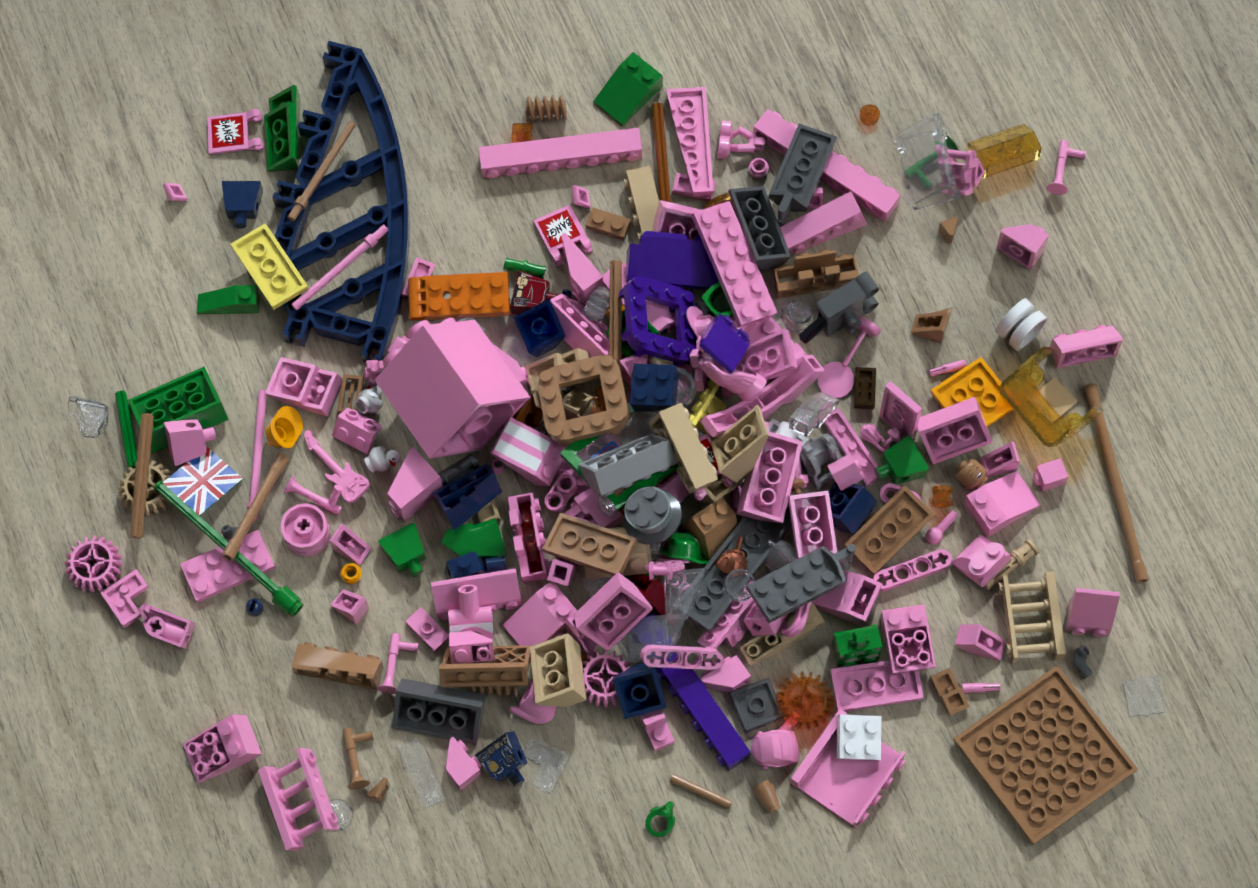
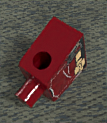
M518 271L510 303L511 314L544 315L548 301L560 294L549 293V281Z

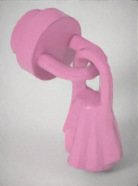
M863 425L860 431L862 439L869 441L882 452L889 449V444L892 441L897 444L903 437V434L896 427L886 432L889 437L887 441L880 435L875 425ZM880 440L884 443L883 447L878 444Z

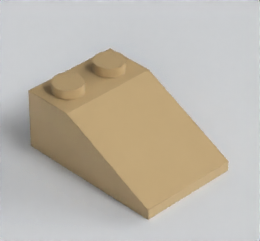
M758 405L711 442L720 473L736 483L753 470L769 437L761 409Z

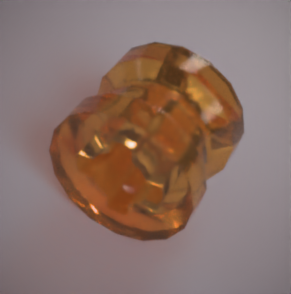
M947 485L932 487V494L934 495L932 506L938 508L951 507L953 505V500L951 499L953 488Z

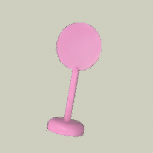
M857 316L862 323L856 328L861 333L844 362H831L824 365L823 369L825 371L817 380L821 392L827 397L842 398L853 389L855 383L854 374L847 365L865 334L877 337L881 332V329L870 320Z

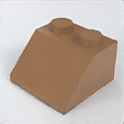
M722 497L691 517L683 527L688 534L698 539L700 550L709 560L715 555L738 524L735 512Z

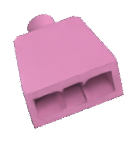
M197 419L164 423L170 457L175 466L206 454L205 442L216 439L214 428L202 429Z

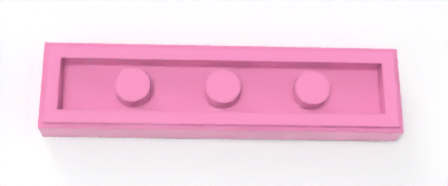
M837 408L821 417V422L834 438L844 456L850 454L853 461L858 459L863 468L860 473L863 477L861 481L864 486L867 487L878 481L879 479L874 471L878 465L841 410Z

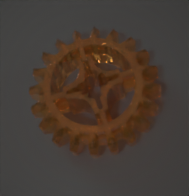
M802 671L800 672V678L795 673L792 674L793 681L786 678L784 680L786 685L780 684L779 686L782 692H777L776 697L779 698L776 701V705L781 706L778 709V713H786L783 716V720L787 721L791 718L789 725L793 726L796 721L798 729L802 728V724H806V729L810 730L811 723L817 728L819 726L818 720L821 723H825L826 719L824 716H831V712L828 709L834 708V704L831 703L834 700V695H828L832 692V688H825L828 683L826 680L821 683L819 682L821 679L820 675H817L815 679L812 678V672H809L808 677H805ZM800 686V693L798 695L787 698L794 688ZM808 686L816 689L820 695L811 693L808 690ZM804 693H805V697H807V700H809V701H808V704H807V709H806L805 704H803V701H802V697H803V694H804ZM823 703L817 713L810 715V708L812 706ZM790 706H792V708H799L802 711L803 715L795 713L790 708Z

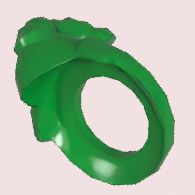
M672 801L660 807L655 806L650 810L645 820V827L652 836L664 837L670 833L675 825V817L673 815L674 803ZM657 815L664 816L668 821L667 828L662 832L654 831L650 825L651 819Z

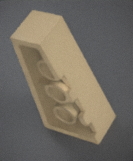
M680 403L658 412L649 422L652 430L657 429L659 436L670 440L678 465L677 473L688 492L691 494L714 484L718 480L717 471L708 460V452L699 441V433L690 422L688 410Z

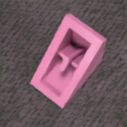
M1010 442L980 457L981 465L987 469V477L1015 472L1020 462L1014 442Z
M340 524L330 539L333 551L358 565H361L371 550L368 544L344 524Z
M342 589L330 605L356 625L369 609L367 600L363 596Z

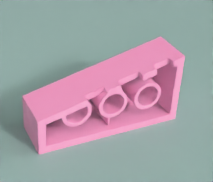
M850 191L785 224L780 229L790 254L794 255L868 224Z

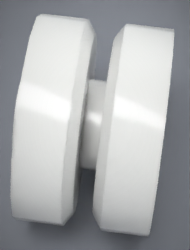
M1026 298L1010 309L995 330L1003 339L1010 337L1009 345L1017 352L1026 347L1039 334L1048 321V318L1041 311L1033 313L1034 305Z

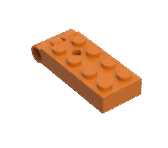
M508 272L408 278L409 320L422 321L448 318L510 316ZM446 294H450L448 299H444Z

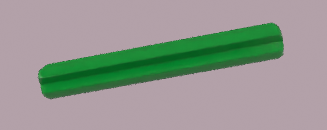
M121 390L115 393L126 464L127 467L136 468L137 451L126 391Z

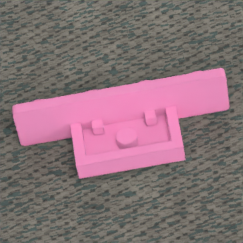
M750 579L745 584L743 590L734 599L709 633L705 631L697 640L700 646L717 649L722 641L725 640L728 645L734 648L748 630L744 618L754 603L746 587L755 580Z

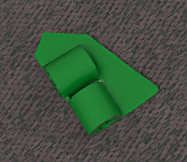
M496 518L475 525L473 523L464 524L455 531L452 528L448 529L441 542L459 556L476 551L480 557H507V551Z

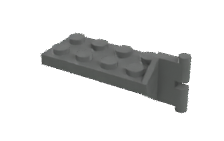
M800 123L798 124L768 196L771 201L779 206L777 221L780 227L786 224L790 212H807L836 143L837 136Z
M849 544L848 547L835 554L822 546L748 584L746 590L768 623H771L844 585L846 577L843 571L850 569L856 546Z

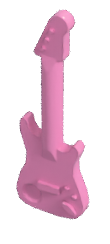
M310 430L305 431L304 436L310 452L314 451L335 473L333 475L326 473V478L343 488L341 494L346 502L353 503L358 500L370 487L367 478L355 473L347 462L345 463V469H342L319 446L320 443L313 437V433Z

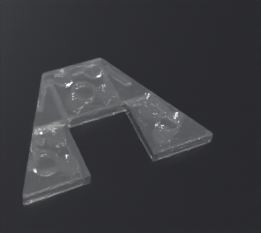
M706 568L674 571L671 580H668V575H664L666 615L644 617L617 643L627 662L642 661L640 653L647 645L675 646L680 638L684 622L688 619L693 601L699 593L698 589L703 577L707 573ZM612 577L583 579L582 582L592 598ZM651 652V655H647V658L651 660V657L656 655ZM670 652L666 659H671L673 652Z

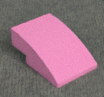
M280 357L265 394L288 405L328 417L341 386L342 378L337 373L319 369L316 365Z

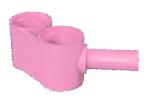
M569 474L560 475L545 497L546 507L555 513L564 512L571 496L578 492L580 486L588 484L582 478H577V476L572 477ZM567 480H571V487L567 490H564V483ZM555 498H560V504L557 507H552V501Z

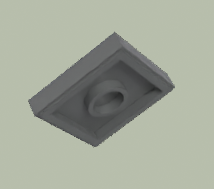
M769 678L729 693L745 734L785 719V714Z

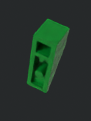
M235 285L198 294L197 314L259 313L260 294L257 285Z

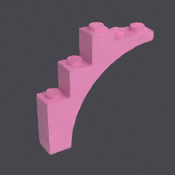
M813 355L802 356L796 362L798 369L779 376L752 399L742 401L721 412L705 416L701 423L710 436L719 437L756 405L760 407L764 420H767L782 404L793 403L825 370Z

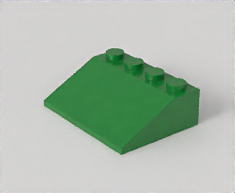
M205 366L128 400L139 427L142 414L148 413L154 416L151 454L168 447L165 422L197 419L202 429H206L229 420Z

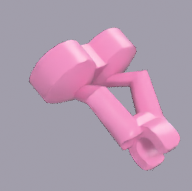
M722 120L717 152L718 159H726L730 151L754 153V150L763 151L765 138L756 137V134L741 126L732 132L731 121ZM740 134L748 139L749 142L747 144H731L730 140Z

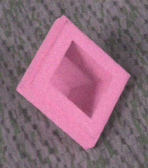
M163 184L168 201L188 200L180 184Z
M573 185L571 202L587 209L591 208L588 190Z

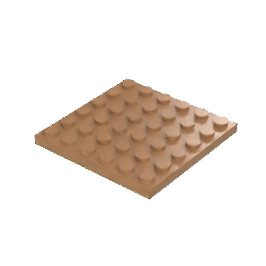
M1055 666L953 739L1032 845L1038 843L1138 770L1058 666Z

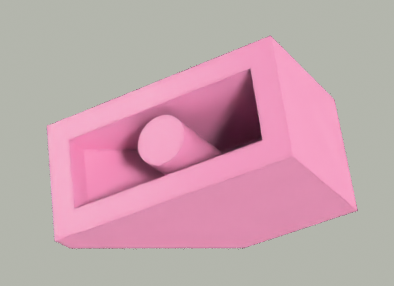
M964 624L959 626L955 645L968 653L1001 661L1006 640L980 624Z

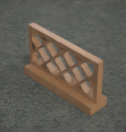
M532 645L493 646L495 660L486 663L473 662L463 664H451L450 647H446L443 664L439 666L441 687L527 685L531 659L530 647ZM508 658L512 659V660H510V661H508V662H505V661H504V660H506V659H508Z

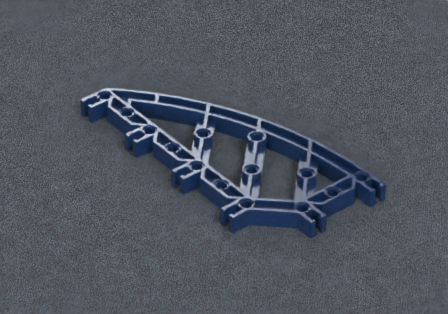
M328 41V53L324 52L322 58L324 66L334 70L321 104L323 114L304 110L302 113L304 122H299L298 131L300 136L309 138L296 174L298 185L278 180L277 187L279 193L274 192L273 194L274 205L284 209L275 238L297 271L323 258L334 257L338 250L374 233L382 225H385L389 230L387 232L385 264L357 278L345 280L342 286L305 303L298 310H295L291 304L301 294L283 304L282 306L288 315L283 337L285 342L293 343L291 336L294 329L297 328L301 331L300 335L296 334L295 339H297L299 346L305 347L310 330L313 327L318 336L357 346L365 344L361 354L364 363L367 360H372L369 357L373 349L380 350L379 355L374 356V360L383 361L388 354L387 350L391 345L403 300L402 293L408 270L410 215L405 169L391 112L364 52L360 48ZM359 91L372 122L379 149L355 161H346L340 169L324 176L308 199L309 203L306 208L301 210L295 221L289 220L288 215L295 206L294 202L297 197L303 194L333 147L350 96ZM336 93H342V94L339 95V96H335V95H334V94H336ZM308 123L314 124L315 127L306 125H308ZM325 127H329L326 131L322 130ZM312 162H317L316 165L310 166ZM384 169L387 194L386 204L373 206L366 214L331 232H322L315 240L297 248L313 204L347 187H356L361 184L362 179ZM350 172H356V173H355L354 175H352V176H349V175H348V173H350ZM283 193H286V194H289V195H291V196H290V197H283V196H278V194H279V195H283ZM376 217H382L380 221H374ZM292 233L290 237H284L285 234ZM325 243H331L329 247H323ZM351 289L358 290L356 293H349ZM380 289L372 322L334 313L350 304H359L365 296ZM301 315L306 316L303 320L297 319ZM340 325L345 326L343 330H336ZM377 336H385L384 339L380 341L375 340Z

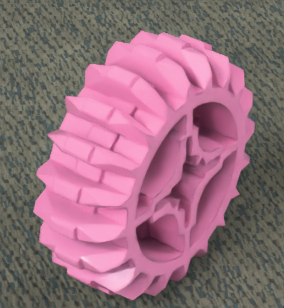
M94 535L91 541L88 537L84 538V543L77 540L78 547L71 546L70 549L73 553H66V557L69 560L64 562V565L68 567L65 569V573L70 575L68 577L69 581L74 582L76 588L81 586L82 591H86L89 588L90 592L93 593L96 587L99 591L103 590V585L110 587L109 581H117L114 575H121V571L118 568L123 566V563L119 561L122 559V555L117 553L119 551L117 546H113L111 540L106 542L105 537H101L98 540ZM98 550L106 552L109 555V560L99 557ZM96 560L97 564H94L95 566L91 568L90 564H93L92 562ZM78 568L87 570L89 578L79 575ZM106 570L103 574L98 576L101 571Z
M605 649L603 650V655H599V652L595 651V658L591 655L587 656L589 663L582 661L586 697L589 696V703L595 699L597 707L600 706L601 702H604L605 708L608 707V702H612V705L616 706V699H618L616 690L609 693L610 687L614 685L613 677L619 675L618 672H612L609 669V664L616 666L621 672L631 668L628 667L629 660L622 662V654L618 655L617 658L615 657L616 652L614 650L610 655H607V650ZM602 664L599 672L589 675L593 668ZM605 670H606L607 675H608V682H606V685H607L606 687H605V684H604V682H603V676L605 675ZM589 683L599 685L602 688V693L593 690Z

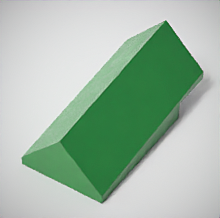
M292 85L269 98L270 112L264 115L267 171L269 172L296 170L299 168L298 124L300 122V95L297 86Z

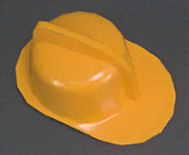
M284 406L277 411L265 429V435L268 440L267 446L287 449L293 447L303 429L301 415L296 409Z

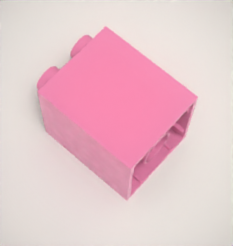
M448 318L439 324H430L427 320L415 324L407 332L410 340L403 348L393 350L383 359V364L386 367L375 379L429 459L482 450L505 425L508 417H512L530 398L476 320L456 322L454 318Z

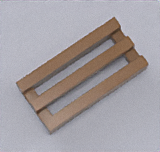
M343 374L337 415H340L345 410L343 405L348 379L351 380L346 408L351 409L356 380L359 381L356 399H358L359 393L363 390L364 376Z

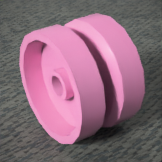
M308 503L297 504L289 508L283 515L281 533L292 552L304 557L314 556L322 552L328 545L330 527L324 513L318 507Z

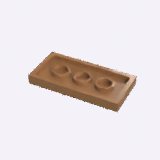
M904 485L844 546L848 547L849 544H854L856 546L854 556L875 575L935 517V514Z
M560 513L542 550L544 553L614 576L617 572L622 575L638 541L634 537Z

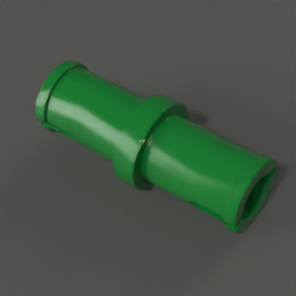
M506 257L503 270L517 273L522 271L543 279L546 266L528 263V260L519 261Z

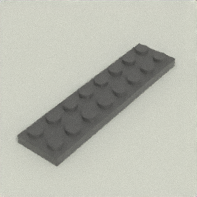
M790 507L786 508L783 523L755 520L744 516L675 604L674 610L709 633L743 590L745 584L754 576L791 528ZM738 536L744 537L740 551H743L746 556L748 570L747 574L741 577H733L716 568L715 564L723 552L735 549Z

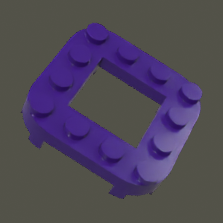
M643 276L634 277L619 292V297L624 298L626 331L621 334L623 342L627 340L630 347L635 351L633 355L641 357L644 354L671 361L676 367L690 362L692 349H696L697 337L690 327L686 315L689 307H695L694 295L690 291H685L671 284ZM646 300L668 306L669 312L675 313L677 340L648 332Z

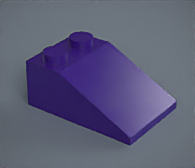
M719 313L702 331L699 346L731 374L748 349L750 340L748 339L749 335L743 329L738 330L733 325L734 322L727 315L722 316Z

